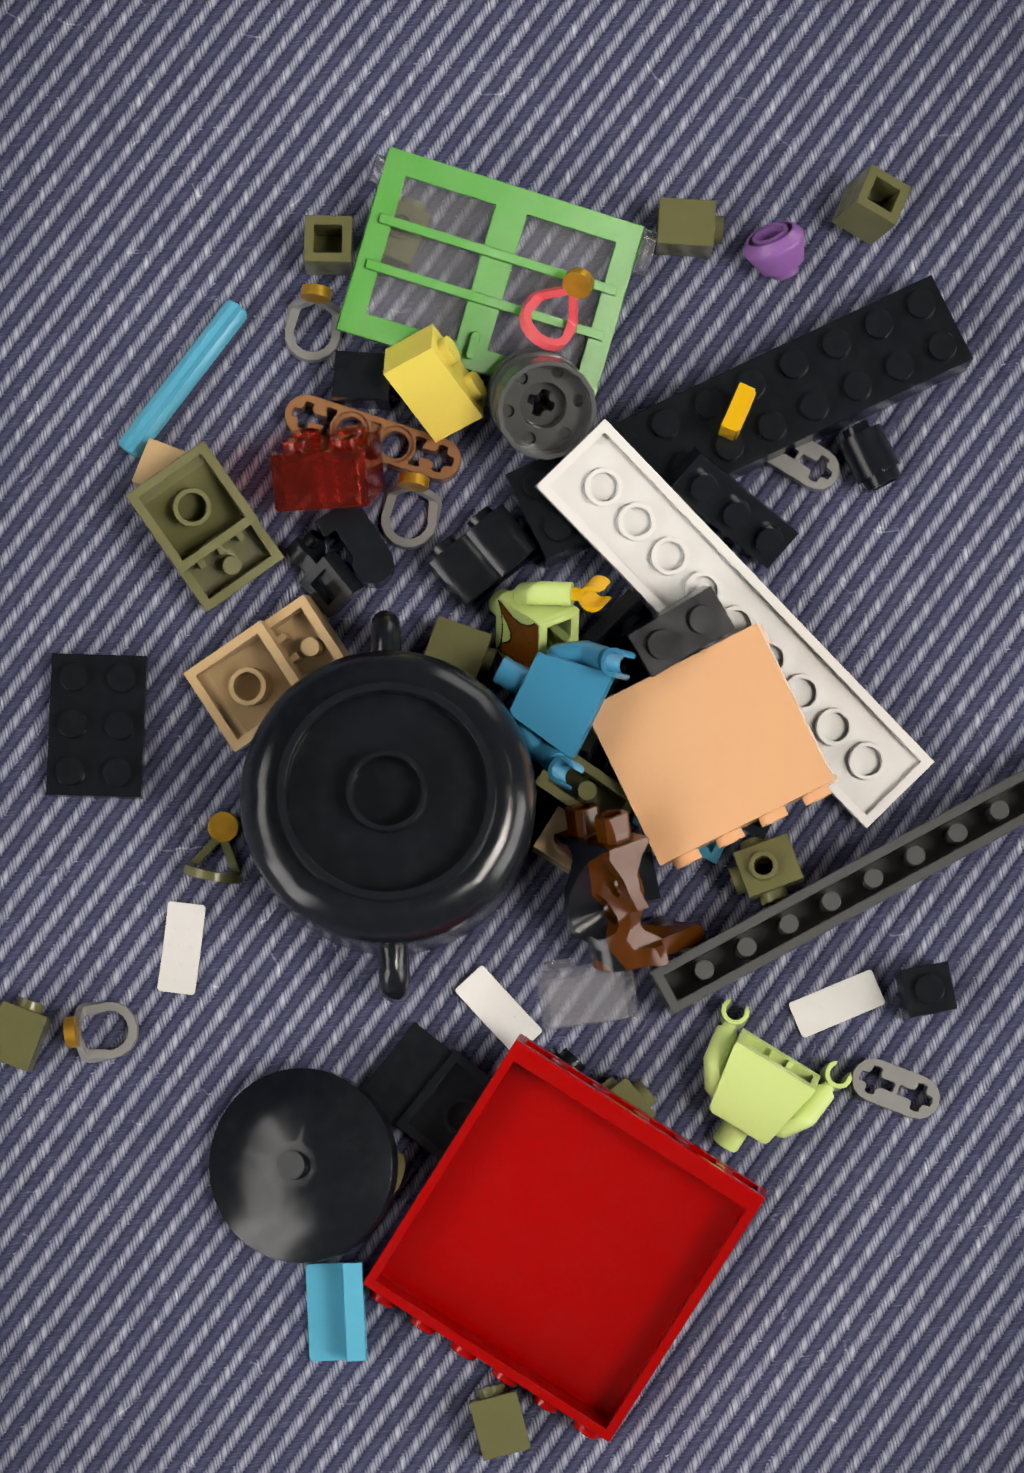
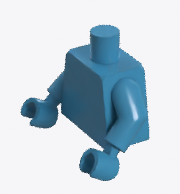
M589 640L556 643L549 648L547 653L538 652L530 668L506 656L502 660L493 683L517 694L509 713L515 718L524 736L531 758L548 772L549 779L555 784L571 790L572 786L567 784L565 780L567 771L573 768L583 774V765L572 759L577 757L614 679L628 680L630 678V675L622 674L620 671V662L624 657L635 659L636 655L632 651L610 648Z

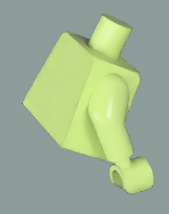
M728 999L723 1003L720 1011L722 1025L715 1028L703 1057L704 1089L712 1097L708 1109L723 1119L714 1133L713 1139L724 1149L737 1152L747 1135L762 1144H767L774 1136L787 1138L812 1127L833 1101V1091L847 1087L852 1081L851 1072L847 1073L842 1078L840 1084L833 1082L830 1077V1071L838 1061L826 1064L822 1067L819 1074L815 1073L742 1028L749 1017L750 1010L748 1006H746L741 1019L733 1020L729 1018L726 1010L730 1005L731 999ZM742 1028L738 1035L735 1030Z

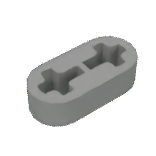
M814 441L795 448L794 452L797 454L795 459L787 454H783L768 461L766 464L812 492H823L830 489L835 484L840 473L839 462L836 456ZM801 457L814 464L819 459L825 460L828 463L825 470L831 474L829 479L820 477L816 482L811 481L808 478L811 470L799 462Z
M875 1058L863 1060L851 1072L852 1081L850 1084L857 1097L911 1119L927 1118L939 1106L940 1094L933 1081L889 1062ZM873 1067H877L880 1069L879 1078L892 1083V1088L890 1091L883 1088H874L871 1094L865 1091L866 1083L860 1080V1074L862 1072H871ZM918 1084H921L925 1087L923 1095L930 1098L928 1106L920 1105L916 1111L910 1109L911 1101L906 1097L898 1095L897 1092L899 1087L915 1090Z

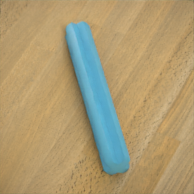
M231 300L223 304L119 440V444L125 452L135 458H140L148 439H155L247 319V312L240 305Z

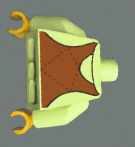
M596 575L583 587H574L573 582L526 581L518 584L514 590L501 589L495 592L489 600L488 607L496 616V648L503 659L506 656L530 668L538 652L547 653L549 648L556 643L578 641L579 609L573 605L574 601L579 602L581 607L588 612H598L611 600V597L600 596L596 592L604 591L610 584V580L605 576Z

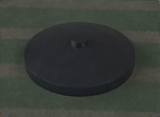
M285 1069L266 1075L250 1084L234 1098L225 1110L217 1125L211 1144L209 1156L210 1183L216 1205L231 1230L255 1251L285 1262L307 1263L324 1261L343 1255L361 1244L373 1233L387 1213L394 1196L398 1177V1153L395 1137L386 1115L369 1093L352 1080L320 1069Z

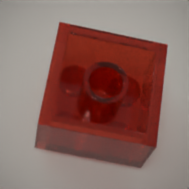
M364 425L338 428V434L320 435L318 428L294 430L291 432L292 437H287L270 455L276 512L371 506L385 488L380 431L367 432Z

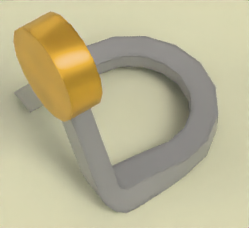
M315 283L303 284L301 298L292 301L287 309L285 343L289 352L294 357L306 363H320L329 359L335 353V350L338 349L343 332L335 330L341 308L331 302L332 290L327 286ZM317 304L332 314L331 339L324 349L309 352L297 345L294 339V330L301 309Z
M401 472L398 484L388 487L383 495L381 530L385 538L393 546L403 550H413L426 545L433 538L439 522L442 500L438 494L428 489L430 478L423 474ZM414 491L428 500V524L420 536L403 538L392 530L390 516L397 496Z
M86 1002L77 1006L74 1016L64 1018V1040L66 1047L76 1048L81 1060L86 1063L109 1061L125 1056L134 1048L138 1040L139 1025L136 1016L130 1008L121 1003ZM106 1011H114L123 1016L127 1022L128 1036L121 1046L112 1050L86 1048L81 1035L84 1017Z

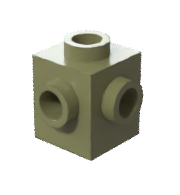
M787 833L769 840L767 835L765 839L754 836L739 844L741 850L733 853L736 866L728 868L737 895L747 893L750 904L761 901L762 907L774 905L789 897V890L804 885V877ZM763 866L772 869L766 875L757 873V870Z

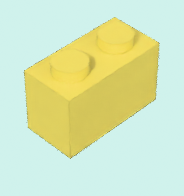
M433 323L385 349L383 375L436 443L483 418L484 396L487 395L482 379L475 371L469 372L461 362L459 350L449 336L442 337Z

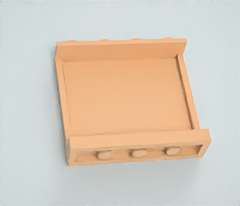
M755 623L672 665L656 676L648 677L606 698L592 726L645 836H648L650 840L649 844L660 866L673 863L676 870L683 868L702 858L699 849L715 841L719 849L745 837L742 828L758 820L762 828L788 816L786 806L801 799L805 806L811 805L831 795L832 792L829 785L839 781L837 775L832 774L769 646L771 641L761 624Z

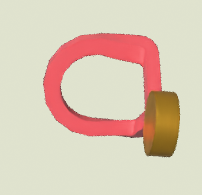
M574 267L567 271L562 280V286L538 290L528 295L520 310L519 323L525 336L533 344L543 350L552 352L560 351L568 344L574 336L578 325L579 299L589 296L594 287L592 274L584 268ZM569 295L568 321L562 336L553 339L540 333L532 322V311L543 300Z

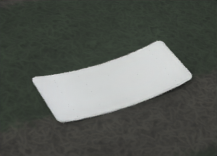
M175 901L168 903L157 985L159 991L188 995L195 993L206 910L204 905Z
M479 966L455 989L460 998L509 1050L520 1034H523L532 1041L541 1034L542 1029L484 966Z
M867 970L789 1003V1008L801 1036L805 1038L885 1004V1000L872 970Z

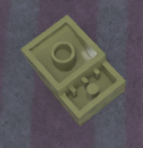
M204 440L125 495L206 612L285 558Z

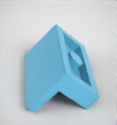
M363 1261L319 1263L306 1266L309 1357L311 1361L347 1360V1362L366 1361L368 1359Z

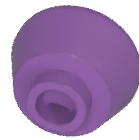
M787 220L767 224L754 231L747 238L743 254L763 276L773 277L777 281L790 278L799 271V265L804 261V230L801 226Z

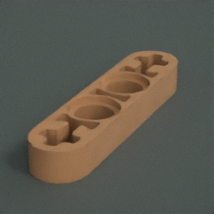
M312 395L297 396L286 407L285 420L287 428L294 437L399 472L420 473L429 477L430 482L442 484L449 482L457 476L460 470L461 455L459 449L452 441L446 438L436 443L427 432ZM306 406L312 407L314 417L326 422L328 421V412L336 414L330 423V436L328 438L321 436L324 432V426L310 422L306 429L300 428L299 420L294 416L295 412L303 413ZM356 420L364 427V436L359 442L346 444L338 438L337 430L344 421ZM399 434L408 441L409 449L403 457L397 459L390 458L382 451V443L389 435ZM416 442H424L422 452L432 456H436L440 449L446 450L447 459L453 462L452 466H443L440 472L433 471L432 461L419 457V466L411 465L410 463L416 455Z

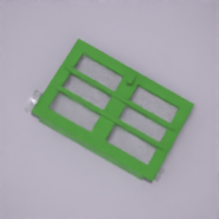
M394 147L388 148L386 156L376 154L370 171L369 181L376 183L377 187L335 330L391 347L433 323L442 337L449 336L459 350L461 362L468 371H475L478 374L490 377L499 362L519 349L536 346L525 336L519 323L520 310L528 295L538 290L562 286V280L568 270L574 267L584 268L592 274L594 287L589 296L579 299L576 332L568 344L557 352L568 358L584 375L596 396L631 273L643 277L647 272L655 250L657 232L629 221ZM569 295L543 300L532 311V322L540 333L553 339L562 336L568 321Z

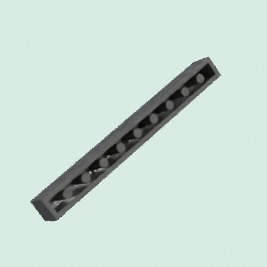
M1024 769L668 962L669 964L650 971L648 975L670 1016L1023 826Z

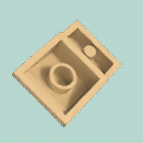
M303 594L265 621H258L183 674L235 753L250 745L259 724L268 710L295 682L322 665L350 654L319 606L310 595Z

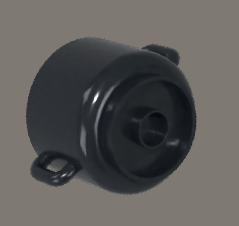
M382 610L372 618L371 651L348 655L328 662L311 671L286 690L268 710L250 742L244 760L240 781V812L245 840L260 874L280 902L296 919L324 939L358 952L378 955L380 991L387 1001L399 1003L407 998L410 991L409 954L433 950L468 934L491 916L511 892L522 872L531 846L536 815L537 792L530 752L516 721L504 704L490 689L461 668L432 656L402 651L399 618L392 611Z

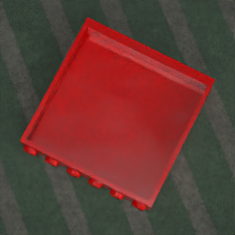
M520 1034L364 1280L363 1285L371 1289L369 1295L381 1305L391 1309L396 1305L410 1314L409 1320L423 1332L430 1335L438 1332L452 1341L450 1344L451 1348L462 1357L470 1361H475L478 1358L493 1368L491 1373L504 1384L510 1387H516L519 1384L533 1393V1401L541 1408L554 1414L559 1410L575 1420L573 1426L583 1435L593 1440H597L600 1436L610 1442L766 1198L767 1190L523 1034Z

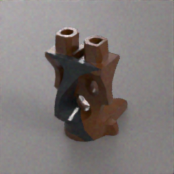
M583 801L565 808L567 830L554 834V842L572 860L564 896L568 929L588 943L591 951L592 965L595 969L619 972L646 966H664L669 964L668 955L705 940L704 930L699 924L694 922L674 921L672 918L665 916L640 922L644 909L649 907L644 898V887L638 869L641 857L650 840L648 836L630 832L628 811L608 809L599 813L598 803Z

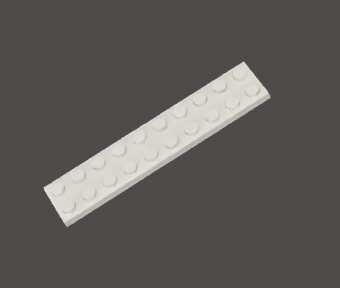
M603 419L535 485L543 496L656 613L701 586L712 587L735 628L695 653L755 623L763 625L771 641L769 646L832 774H836L839 781L829 785L832 795L864 828H868L934 763L926 752L606 419Z

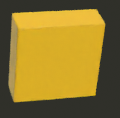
M741 382L739 383L720 426L718 435L731 441L737 440L756 395L755 388Z

